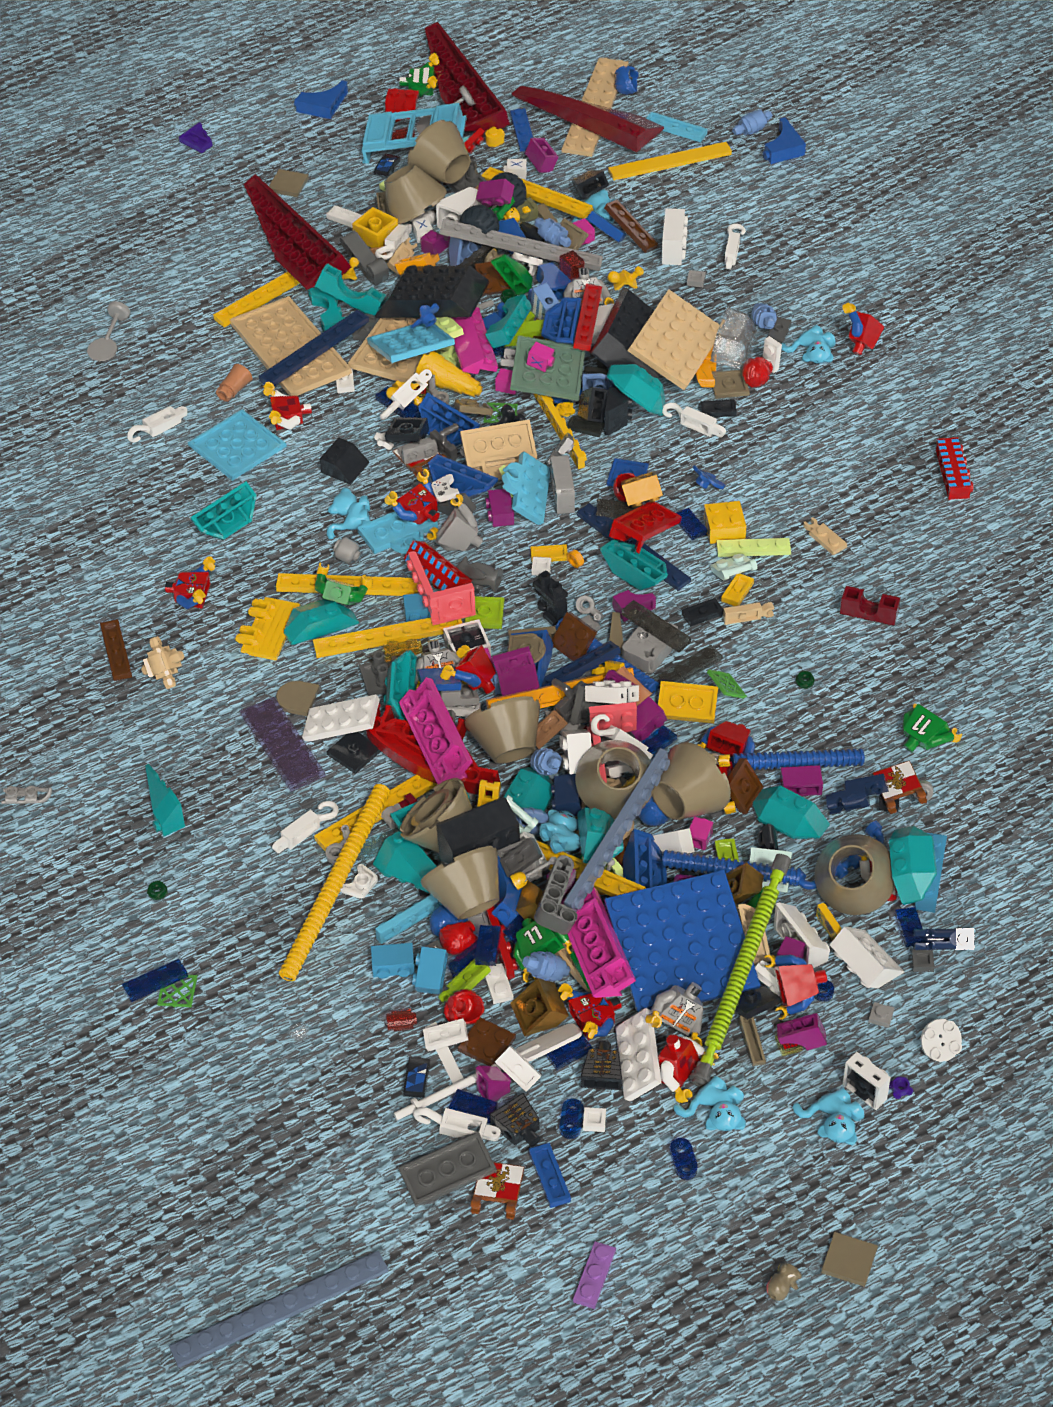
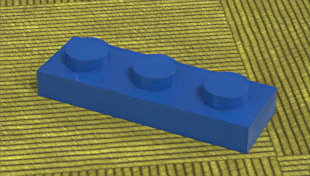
M550 1143L530 1148L529 1155L549 1207L553 1208L571 1202L570 1193Z

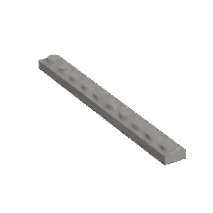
M443 219L440 234L576 267H588L590 270L599 272L603 256L494 230L484 234L481 229L475 226Z

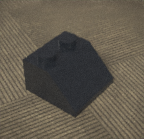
M609 387L605 408L606 436L627 426L628 419L632 420V409H629V407H632L633 400L618 388Z
M339 437L320 458L321 473L350 485L369 464L367 458L354 443Z

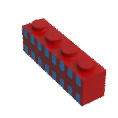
M958 437L937 439L936 454L948 500L970 498V493L973 492V482L969 480L970 470L966 469L967 460L966 457H963V445L959 443Z
M413 541L404 557V560L407 561L409 560L408 552H416L428 580L439 590L466 585L472 582V579L426 542Z

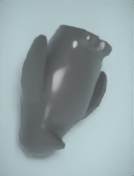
M467 556L456 566L472 579L471 583L476 589L482 590L483 586H490L492 591L496 592L501 584L504 572L501 568L495 569L488 564L480 562L469 564Z

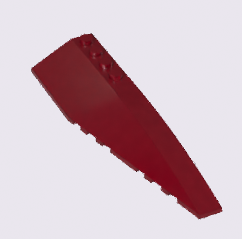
M435 22L424 27L430 53H435L438 56L439 64L434 66V71L443 103L445 105L453 104L463 96L459 89L463 85L475 101L473 106H469L465 100L460 103L462 115H466L464 131H477L479 128L487 131L492 127L503 129L505 126L510 125L504 106L440 23Z
M256 174L244 183V187L255 208L254 210L258 215L259 222L267 236V241L271 246L270 248L275 255L276 261L306 290L315 287L326 264L342 271V275L351 268L350 264L336 248Z

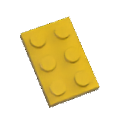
M661 681L658 705L663 709L667 719L714 724L718 687Z

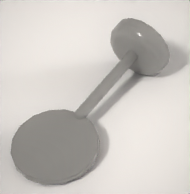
M463 85L459 89L463 97L454 103L460 104L465 100L469 106H473L475 101ZM431 115L423 116L419 120L416 127L419 133L430 125Z
M113 301L109 303L107 312L113 320L105 338L96 339L88 346L87 353L91 359L105 361L113 358L117 353V345L109 337L116 321L126 320L131 314L129 307L122 302Z

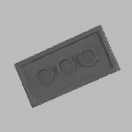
M479 1131L398 1167L415 1207L431 1202L497 1172Z

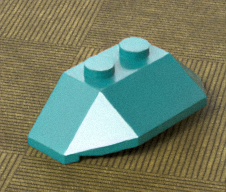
M636 364L611 365L609 367L607 378L612 380L622 393L650 413L658 414L659 416L663 415V406L666 404L664 388L657 378H654L645 369L640 368Z
M245 481L190 517V519L201 533L224 540L252 522L257 495L248 482Z
M611 540L600 548L612 573L638 590L655 586L667 578L666 563L641 548L640 554H638L634 544L618 542L617 540Z
M322 599L293 608L285 626L284 635L291 645H295L359 624V621L352 610L334 601Z
M407 650L391 663L388 675L385 678L387 691L386 695H384L385 706L391 705L393 714L398 719L406 721L407 719L399 702L409 689L415 690L417 656L411 650Z
M531 767L521 768L504 797L511 796L513 798L512 801L520 808L532 807L534 809H542L545 812L553 798L551 785H554L549 775L540 774Z
M780 785L762 789L753 801L752 806L759 822L765 825H773L777 831L792 839H818L830 826V823L814 802Z
M583 808L577 814L582 861L587 864L615 821L608 813L597 808ZM623 841L615 849L613 858L623 851Z
M914 825L894 830L889 839L892 878L901 903L906 905L923 901L925 893L937 875L933 837Z

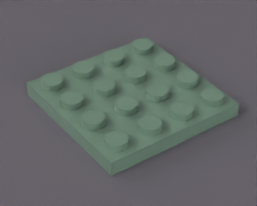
M518 336L510 390L578 401L585 350L575 349L573 344ZM535 342L555 349L553 355L555 357L552 367L549 366L546 372L527 365L528 353Z

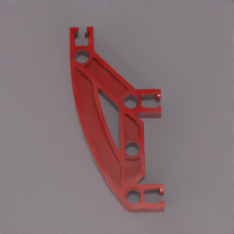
M379 704L373 729L366 730L368 739L382 753L401 767L437 784L408 721L394 718L391 705L385 706V712L381 717ZM459 718L456 728L463 741L466 727L464 719ZM470 755L473 762L465 771L467 777L461 779L467 793L479 795L480 781L487 780L488 783L500 782L498 770L478 767ZM486 790V796H492L493 791Z

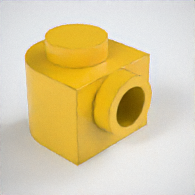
M496 127L485 132L486 145L497 147L503 144L504 131Z

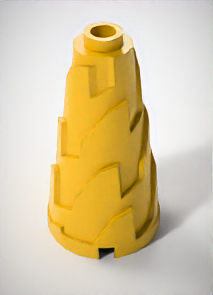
M435 351L428 352L430 353L429 355L424 354L416 369L417 374L428 369L435 376L436 387L472 397L480 396L483 390L481 382L471 377L470 374L463 372Z

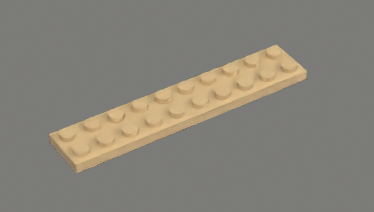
M599 58L581 101L612 108L618 93L615 87V71L621 66H628L629 62ZM572 123L563 144L562 152L592 157L600 136Z

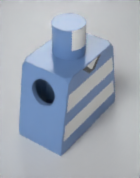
M548 283L532 288L531 295L532 313L539 320H544L545 313L559 303Z

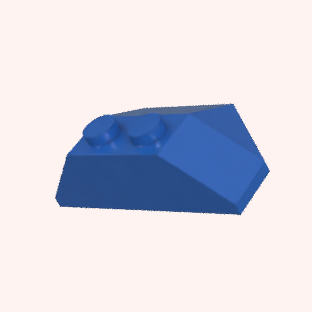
M564 297L561 302L550 308L545 313L541 336L556 343L574 345L581 311V298Z
M429 393L426 394L418 406L421 418L428 419L429 431L427 434L429 435L433 430L440 432L455 423L458 425V430L446 436V439L455 446L462 444L460 431L476 429L480 426L476 421Z
M438 454L428 462L432 482L452 474L454 482L450 485V488L458 489L459 493H465L469 498H474L488 491L498 482V478Z
M633 829L623 856V878L646 887V889L667 884V870L662 865L663 854L654 842L653 835Z

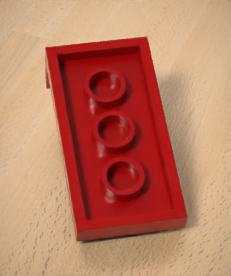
M655 501L648 502L614 519L609 537L621 541H627L631 537L636 539L635 549L640 554L642 545L646 540L679 524L682 516Z

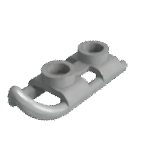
M9 786L3 789L6 795L5 800H2L1 803H44L51 797L52 788H39L35 786L19 788ZM38 792H47L44 798L37 800ZM18 796H25V800H17Z

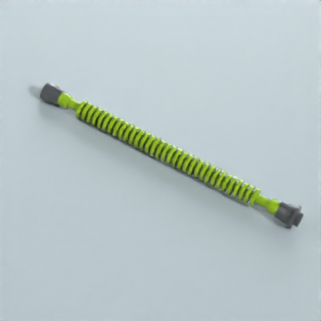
M776 854L771 867L770 884L763 888L748 927L749 929L743 940L720 1005L710 1027L711 1030H709V1035H707L705 1045L708 1046L706 1053L702 1055L701 1060L696 1064L694 1072L690 1074L692 1083L698 1087H703L710 1081L713 1071L714 1053L722 1047L723 1040L727 1034L763 934L771 917L770 915L778 898L779 891L777 886L782 881L783 876H786L792 860L787 855Z

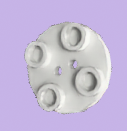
M514 252L511 258L516 259L515 261L522 265L527 262L530 267L529 273L531 276H534L537 266L543 264L541 259L528 257L520 253Z
M935 1019L929 1022L922 1030L920 1038L921 1048L930 1059L939 1062L948 1061L960 1053L962 1049L961 1033L953 1021Z

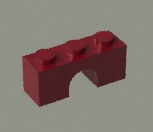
M846 586L841 598L840 614L895 626L901 597L882 594L880 601L871 602L864 597V589Z

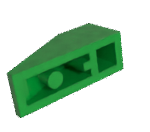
M506 254L491 260L492 265L517 295H522L529 292V289H532L533 277L522 264Z

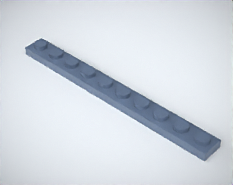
M660 748L565 899V906L572 908L575 912L582 908L584 899L594 888L595 881L602 876L605 865L612 860L615 849L623 841V836L626 832L630 831L633 820L636 816L640 815L643 804L651 796V791L659 784L663 772L669 768L670 760L667 750Z
M376 1251L169 1346V1349L178 1368L381 1276L388 1272V1267L380 1252Z

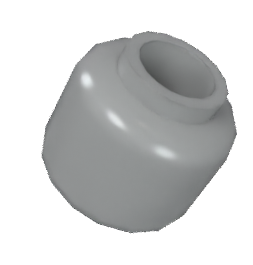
M347 537L339 538L333 548L334 556L346 564H350L352 561L356 562L361 554L359 551L360 546Z

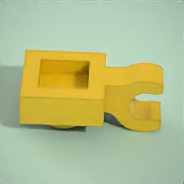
M611 660L605 661V665L600 664L596 669H592V674H603L609 670L616 671L623 666L625 667V663Z

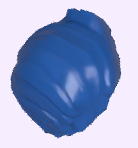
M631 66L619 67L615 71V87L617 91L623 95L637 92L639 73Z
M653 796L643 807L639 815L641 821L648 826H660L669 820V817L663 814L656 805Z
M441 905L433 911L430 917V929L433 935L439 937L440 929L443 927L466 922L468 918L459 920Z

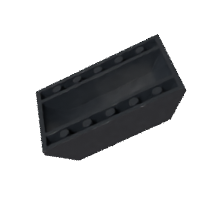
M462 264L456 266H407L392 285L376 312L375 318H420V307L423 305L431 307L435 303L439 306L438 312L434 314L435 317H471L489 284V280L471 266H464Z
M623 287L591 354L608 368L611 365L636 364L640 368L645 369L654 378H658L660 373L628 352V349L654 310L629 289Z

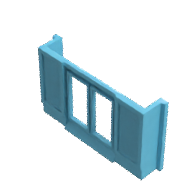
M459 103L395 113L370 114L363 139L362 153L364 157L362 163L369 164L371 153L374 151L415 146L417 137H412L416 117L431 115L430 125L439 120L452 121L457 126L463 140L466 115H462ZM410 118L407 137L391 140L395 120Z

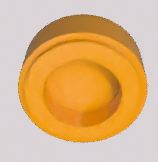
M574 549L567 554V560L573 567L579 568L584 565V559L577 550Z

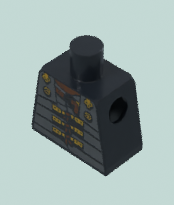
M590 170L572 180L577 194L582 199L609 186L604 171Z
M590 387L582 391L578 417L603 423L608 390Z
M601 1041L598 1043V1049L591 1048L588 1050L581 1072V1088L622 1090L619 1051L611 1050V1043Z
M521 1093L490 1113V1125L499 1128L501 1134L514 1145L523 1140L531 1147L539 1143L541 1138L536 1132L540 1130V1121L524 1093Z

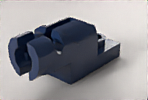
M884 774L845 781L844 791L826 795L828 810H830V815L840 814L842 809L850 812L851 810L869 807V795L889 792Z
M974 928L913 929L912 937L922 936L925 938V941L922 943H912L914 950L974 949Z

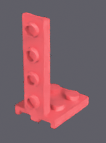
M408 552L407 568L408 571H412V579L414 583H417L418 594L422 595L423 605L430 612L432 625L476 615L475 594L472 583L433 592L417 553Z
M636 702L589 707L590 726L587 727V731L591 734L592 747L601 743V737L595 735L591 730L592 719L599 714L607 715L610 720L608 722L604 719L599 720L597 723L598 730L608 729L611 725L624 732H630L637 728ZM605 764L600 766L599 772L604 782L607 783Z

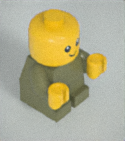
M531 197L527 198L522 205L507 211L502 219L515 218L517 223L519 221H531L538 218V206Z

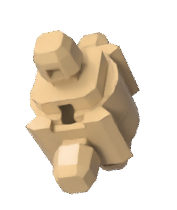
M158 636L151 638L149 643L153 651L148 652V658L143 659L142 673L148 675L149 678L155 676L156 680L163 679L166 689L176 687L175 678L172 675L178 673L177 668L182 666L183 652L177 651L176 648L170 650L169 646L162 647L163 644Z

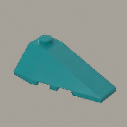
M147 764L145 767L155 820L152 821L156 832L160 831L165 837L185 827L182 806L170 787L167 788L164 780H160L157 772Z
M401 831L386 838L373 862V866L388 878L391 876L396 877L399 882L412 883L415 888L428 892L422 886L421 879L437 866L418 844L405 840L400 835Z

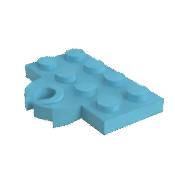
M522 452L519 454L518 463L512 462L503 468V471L506 473L502 475L504 483L502 487L514 495L512 503L514 511L535 524L541 525L544 523L550 468L526 452Z
M394 511L358 526L357 532L374 554L388 548L406 554L411 546L408 544H412L413 541L424 542V533L430 531L429 529L432 527L438 528V522L428 519L422 524H416L412 521L402 520Z

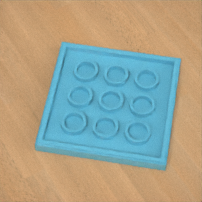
M422 324L415 328H411V325L367 338L368 344L391 363L455 345L454 338L435 324L430 327H425Z
M243 409L188 442V446L232 481L287 447L283 440Z

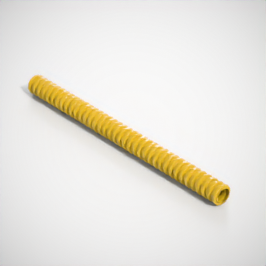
M374 785L368 797L369 799H367L364 808L361 810L359 818L356 820L344 847L338 855L339 857H337L333 865L334 867H332L328 875L329 877H327L326 882L323 884L321 892L315 900L316 902H314L308 917L302 925L303 927L295 939V943H293L287 958L284 960V964L279 970V975L284 980H296V976L299 974L304 960H306L317 938V934H319L320 929L323 927L325 919L331 911L330 909L333 907L353 864L358 858V854L363 848V844H365L385 801L390 795V790L385 785Z

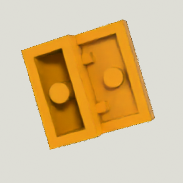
M429 252L401 259L395 266L399 275H401L407 266H436L435 264L440 258L438 254L431 255Z

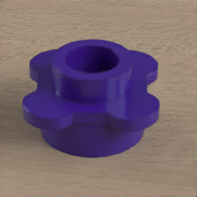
M897 1077L890 1081L889 1088L892 1089L895 1099L913 1094V1089L910 1087V1082L907 1078Z

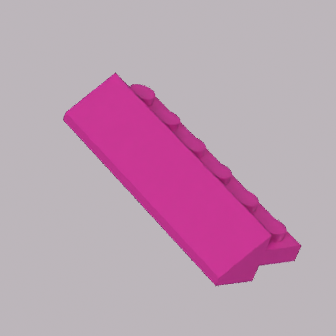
M476 307L471 317H450L462 327L464 332L463 335L454 338V347L461 370L473 374H478L480 369L496 372L498 364L492 346L485 335L487 331L480 309Z
M426 677L416 691L409 689L399 704L437 784L451 778H459L461 780L467 777L465 771L473 761L433 679Z
M593 888L592 892L587 894L584 899L582 908L577 910V920L568 933V937L592 995L595 998L623 996L621 990L634 983L636 979L597 889ZM564 898V899L561 901V904L564 905V901H565L566 898Z

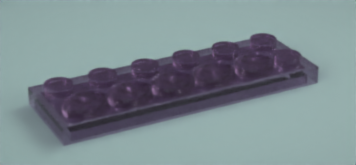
M275 697L240 711L242 719L290 792L326 777L324 770Z

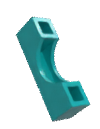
M329 264L325 265L315 285L322 292H327L337 300L344 301L352 308H357L364 312V314L367 313L374 316L386 297L384 293L372 287L364 292L351 290L342 279V271Z
M317 287L308 289V296L312 306H320L327 309L326 312L320 315L323 332L345 318L342 317L341 307H338V301L334 296L327 292H322Z
M525 294L507 299L502 307L506 316L491 325L485 335L492 348L510 344L532 309L531 303L527 300Z

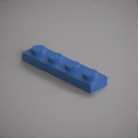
M526 109L510 110L520 152L526 151L530 139L533 138Z

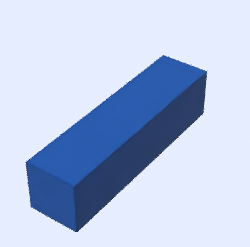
M591 211L587 218L589 222L617 242H622L627 233L596 211Z

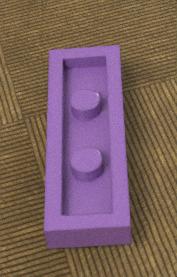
M594 1242L574 1295L573 1303L595 1309L616 1253L615 1247Z

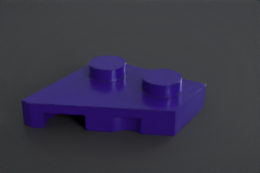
M200 122L179 136V142L200 153L213 146L211 138L206 130L202 128Z

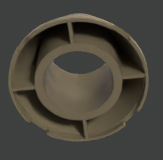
M439 120L425 128L416 138L415 142L417 143L414 149L409 151L408 165L415 164L436 181L447 184L460 180L467 172L471 162L458 128L450 120Z
M409 164L398 169L384 181L388 213L398 219V224L408 222L425 213L424 209L430 205L434 207L447 193L443 185L415 164Z
M528 696L504 699L491 703V708L482 711L480 708L474 711L464 721L466 729L490 758L497 764H505L524 759L534 753L536 749L540 702L538 699L534 701L533 697Z
M609 740L598 743L583 755L577 766L575 776L577 792L586 806L591 809L597 808L605 811L616 819L651 761L640 748L626 741ZM612 760L624 762L632 769L635 775V782L625 788L611 787L602 779L599 772L600 766ZM649 800L645 801V803L642 806V809L649 802Z
M681 742L673 746L668 753L670 760L669 768L663 772L659 784L653 788L652 796L659 809L667 817L674 820L712 814L723 810L730 801L731 791L725 772L722 774L716 765L718 761L708 751L696 744Z
M451 778L438 784L433 788L435 792L427 798L423 796L411 808L400 826V831L402 832L400 835L405 840L439 853L437 823L472 810L464 784L459 778Z
M861 834L839 837L824 848L816 862L814 877L817 890L822 899L838 912L847 915H862L874 912L888 901L894 891L895 884L892 878L890 852L882 843L872 837ZM851 855H861L872 862L870 878L865 884L856 888L841 886L836 882L835 878L838 864L844 858Z
M493 846L481 847L461 854L454 858V862L445 867L443 864L439 865L421 879L422 886L459 920L478 915L500 901L498 852L496 847L493 848Z

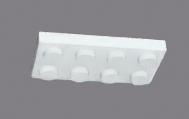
M375 694L309 708L302 738L304 741H314L373 729L380 701L379 697Z
M647 1008L615 1027L624 1099L627 1101L636 1099L662 1083L654 1027L645 1021L646 1016L652 1014L651 1010Z

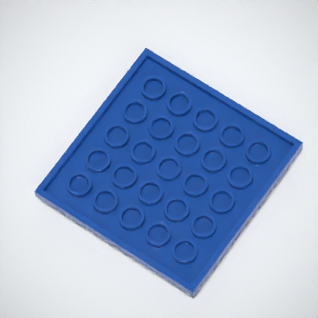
M725 870L605 898L604 902L609 919L636 979L634 983L629 985L637 1013L645 1008L651 1010L656 996L675 985L686 990L692 982L698 984L702 988V991L697 996L701 1003L722 998L745 938ZM754 963L742 992L758 989L761 986Z

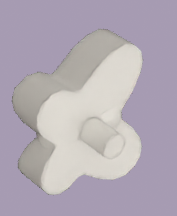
M377 432L374 435L378 446H383L388 450H391L394 446L393 443L385 440V433L380 434Z

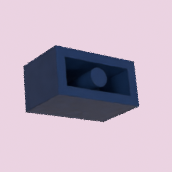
M576 774L554 776V785H551L552 795L555 797V799H552L553 809L556 811L565 810L577 816L578 812L582 810V800L576 788Z

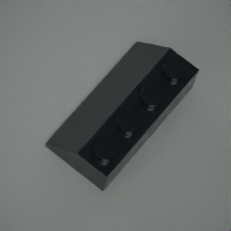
M505 797L499 798L437 823L439 858L448 865L455 861V857L474 849L493 846V848L496 847L497 850L519 842V822Z

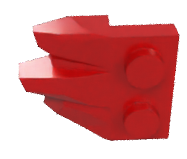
M389 88L385 99V112L395 113L416 110L419 91Z

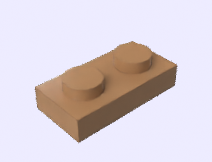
M555 710L538 724L536 747L538 749L542 748L568 724Z

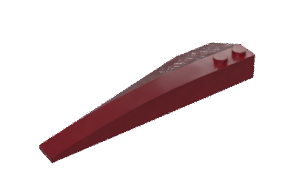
M521 85L512 92V96L634 152H638L664 130V126L642 116L546 90Z

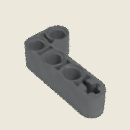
M355 230L340 238V242L349 256L359 260L358 267L369 282L377 286L389 279V269L385 260L382 257L377 259Z
M565 855L559 856L554 863L534 914V919L539 925L562 935L568 934L577 920L575 910L561 904L574 868L573 860Z

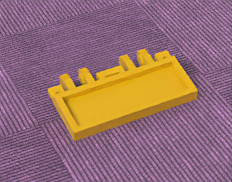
M265 597L264 600L255 598L252 601L253 607H250L248 610V614L251 617H255L252 626L241 625L240 633L236 635L235 639L238 643L243 644L241 648L242 653L277 661L287 639L284 635L285 626L293 608L299 607L300 603Z

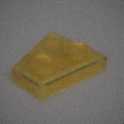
M408 639L406 642L401 643L389 641L387 644H383L386 662L392 661L391 656H401L407 650H411L415 655L422 653L421 640L417 641V639Z

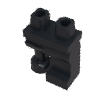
M543 571L538 574V579L532 582V586L535 588L534 591L540 596L537 607L540 611L544 612L543 618L552 626H555L568 612L566 599L568 592L562 588V584L559 581L551 578V574L548 571Z

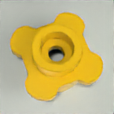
M572 402L557 404L561 416L568 417L575 414Z

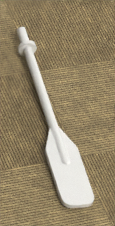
M566 1024L515 1050L526 1061L530 1062L582 1036V1031L575 1024ZM496 1063L493 1064V1065H491V1066H497L500 1070H503V1069H502L499 1065H497ZM476 1073L419 1101L416 1098L411 1099V1105L393 1113L395 1119L398 1121L414 1113L419 1107L429 1106L476 1083Z

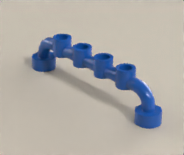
M873 821L867 826L865 832L870 837L875 836L876 840L883 844L884 835L881 832L883 827L877 821ZM851 855L844 862H840L836 868L835 876L841 879L849 873L847 870L849 867L859 868L861 857ZM802 871L799 885L808 890L816 889L815 880L811 882L806 881V874Z

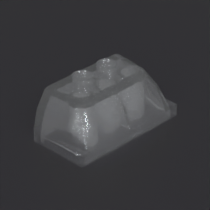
M727 307L716 334L710 359L711 362L743 369V364L749 356L759 328L755 326L754 321L746 313Z

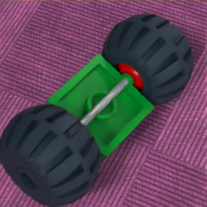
M510 172L497 174L491 180L506 179L514 185L511 204L491 207L473 205L462 213L459 222L481 229L484 234L492 230L499 231V220L504 217V214L511 208H517L525 202L527 194L525 183L516 174Z

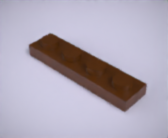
M617 199L605 205L604 209L644 253L657 248L659 244Z
M119 620L101 622L100 627L113 680L118 681L132 678Z

